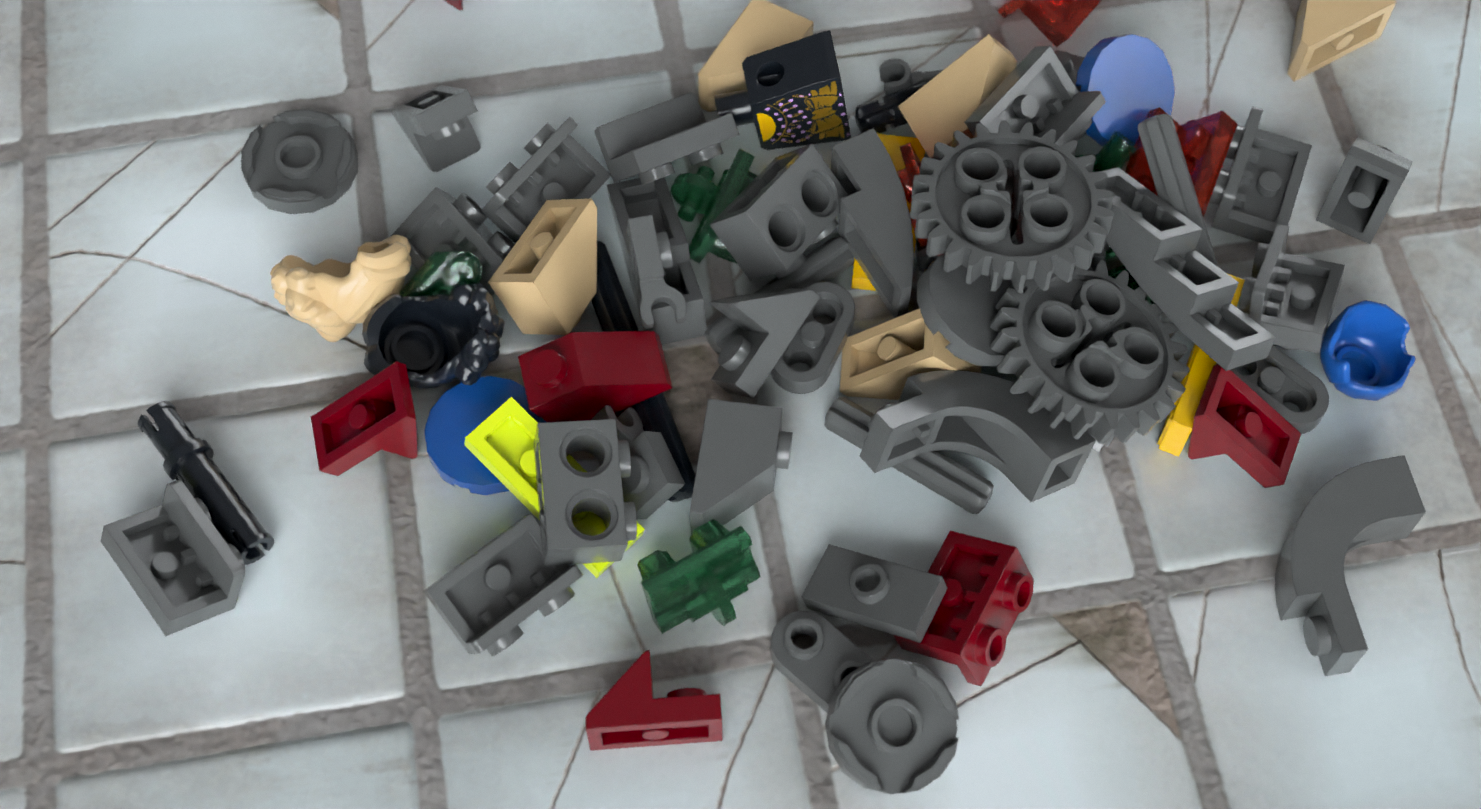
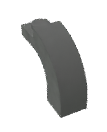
M941 370L908 377L898 404L892 402L884 405L871 418L869 432L859 457L874 473H877L931 451L950 450L970 454L997 468L1032 503L1074 484L1096 440L1087 431L1079 439L1073 438L1071 422L1064 419L1055 429L1050 428L1049 417L1051 412L1043 407L1035 413H1029L1027 409L1033 397L1028 392L1011 394L1009 390L1014 385L1012 381L978 372Z
M1405 455L1366 462L1336 475L1313 495L1282 546L1275 572V596L1280 621L1305 617L1303 633L1306 646L1313 656L1319 657L1325 676L1350 672L1368 650L1345 581L1344 562L1346 554L1362 546L1406 539L1426 513Z

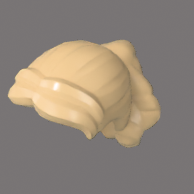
M392 235L381 242H365L358 247L356 259L351 263L325 259L317 265H312L300 257L287 255L270 272L271 286L275 291L274 298L285 306L286 311H288L291 317L309 324L327 341L337 342L346 337L356 324L364 323L367 315L375 306L392 294L400 293L405 282V276L410 272V243L406 237L400 235Z

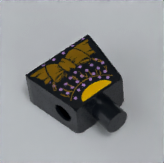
M830 30L746 57L742 62L747 89L714 96L718 118L732 113L736 126L755 123L760 147L765 150L805 146L812 143L837 142L851 138L841 76Z

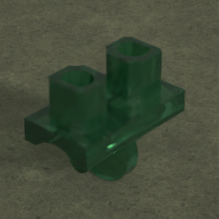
M740 148L730 168L722 173L717 186L712 183L715 173L707 166H700L696 174H679L671 186L670 192L672 197L681 205L678 211L680 219L692 222L697 213L703 214L688 246L690 259L699 264L708 252L737 264L710 224L758 176L749 171L755 156Z
M712 519L694 529L693 534L689 538L693 553L675 562L667 551L660 550L639 560L637 566L642 579L641 586L653 622L662 634L687 619L695 622L710 612L722 626L736 619V613L731 600L747 592V585L761 578L751 552V546L753 545L751 537L742 526L728 531L717 520Z

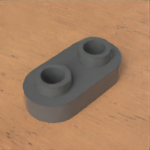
M818 282L804 288L805 290L815 292L820 296V299L771 371L772 378L776 384L788 392L806 394L822 387L827 381L852 331L855 303L851 294L838 284ZM824 315L831 317L834 321L829 324H821L815 318ZM795 363H805L810 369L799 372L794 371L790 366Z
M1272 346L1267 358L1240 366L1247 369L1251 374L1250 376H1243L1235 369H1231L1234 374L1301 434L1313 430L1320 423L1328 408L1329 394L1324 383L1275 346ZM1283 403H1293L1301 412L1292 411L1285 407Z
M792 612L779 620L772 632L771 658L775 667L826 713L828 712L831 696L840 685L841 680L865 663L874 662L871 657L830 622L814 612ZM799 634H808L816 643L808 649H801L793 644L792 639Z

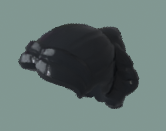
M460 282L454 285L450 295L434 294L403 297L400 294H392L375 306L363 323L362 335L368 347L365 353L364 365L375 376L396 361L406 364L411 388H435L445 385L456 378L464 385H473L479 380L481 373L487 368L489 363L494 362L498 358L499 348L501 347L500 338L503 334L505 322L498 316L494 299L488 289L478 282L470 285Z

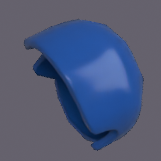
M1367 300L1346 307L1326 329L1320 349V361L1329 382L1333 383L1336 390L1351 398L1378 401L1396 393L1402 388L1410 372L1409 369L1416 360L1414 355L1408 354L1405 346L1406 335L1410 330V325L1406 319L1386 304Z

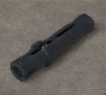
M163 401L149 407L146 411L152 416L155 423H152L146 415H141L138 420V427L147 435L164 458L163 468L170 479L181 480L194 498H199L204 502L210 513L212 524L227 544H232L238 549L244 565L254 563L265 556L257 544H261L265 550L270 551L274 545V538L266 532L212 460L214 452L205 439L201 440L195 437L171 402Z

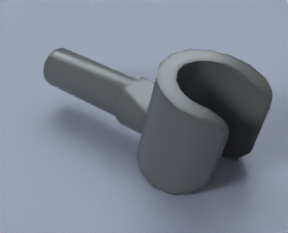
M889 59L879 67L880 80L886 83L884 85L885 96L923 82L928 83L943 71L911 72L908 63L901 59Z

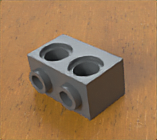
M812 143L776 157L720 213L710 226L750 281L775 274L777 278H783L797 270L806 261L807 257L803 252L812 243L822 240L836 229L838 222L835 218L840 213L841 199L849 195Z
M616 419L538 423L533 444L543 566L621 561L628 545L627 541L636 540L637 518L634 502H624L621 478H630L631 457L628 440H618ZM575 451H586L598 460L600 467L592 472H580L568 463L566 457ZM581 512L594 513L603 520L606 530L594 536L585 535L575 528L572 517Z

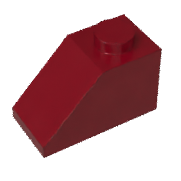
M655 331L571 332L518 356L529 409L548 423L591 420L605 405L611 406L614 413L673 388L660 336Z

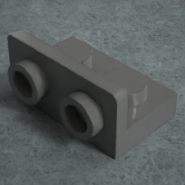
M435 187L392 235H400L408 239L411 246V264L437 294L450 295L454 285L460 282L469 285L478 282L484 285L491 296H493L495 292L488 282L515 244L501 232L496 231L493 234L483 222L488 217L481 212L483 208L471 197L461 193L456 198Z

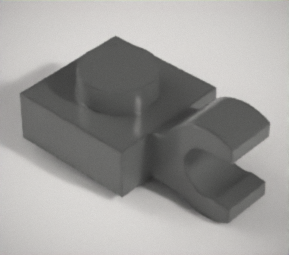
M652 215L628 219L626 236L637 290L641 298L639 318L643 327L646 330L653 328L654 320L651 309L660 302H665L672 306L677 324L684 323L687 313L686 301L678 290L668 286L664 281L663 269L673 267L667 232L656 233Z
M605 405L591 420L616 419L618 440H628L631 474L630 478H621L624 502H634L637 519H647L682 488L685 482L661 432L644 431L641 418L634 408L628 407L616 418L612 407Z

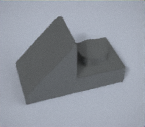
M439 85L391 108L396 121L432 172H438L481 149L480 142L467 117L478 111L467 89Z
M782 288L711 300L710 303L743 329L741 334L733 337L722 349L718 358L720 366L711 380L727 393L754 398L820 299V296L812 290Z

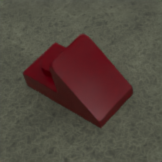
M396 361L311 416L318 466L321 472L339 476L380 450L410 459H415L418 456L416 415L406 364Z
M1216 364L1212 367L1194 416L1188 457L1193 460L1226 454L1264 488L1281 486L1285 484L1301 433L1231 370L1226 371L1219 364Z
M646 650L585 716L590 751L722 741L720 694L706 695V692L699 688H680L667 693L666 698H654L650 650Z

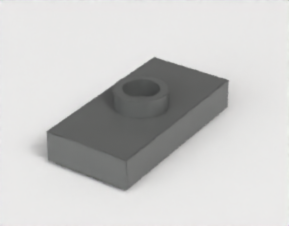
M829 544L801 598L809 609L921 643L948 588L941 576Z

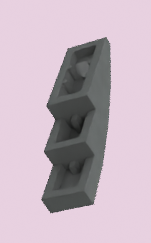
M1119 167L1100 171L1106 172L1108 175L1105 190L1114 192L1111 207L1114 216L1106 242L1142 290L1183 334L1224 370L1228 371L1267 358L1276 337L1231 304L1239 282L1195 250L1203 229Z

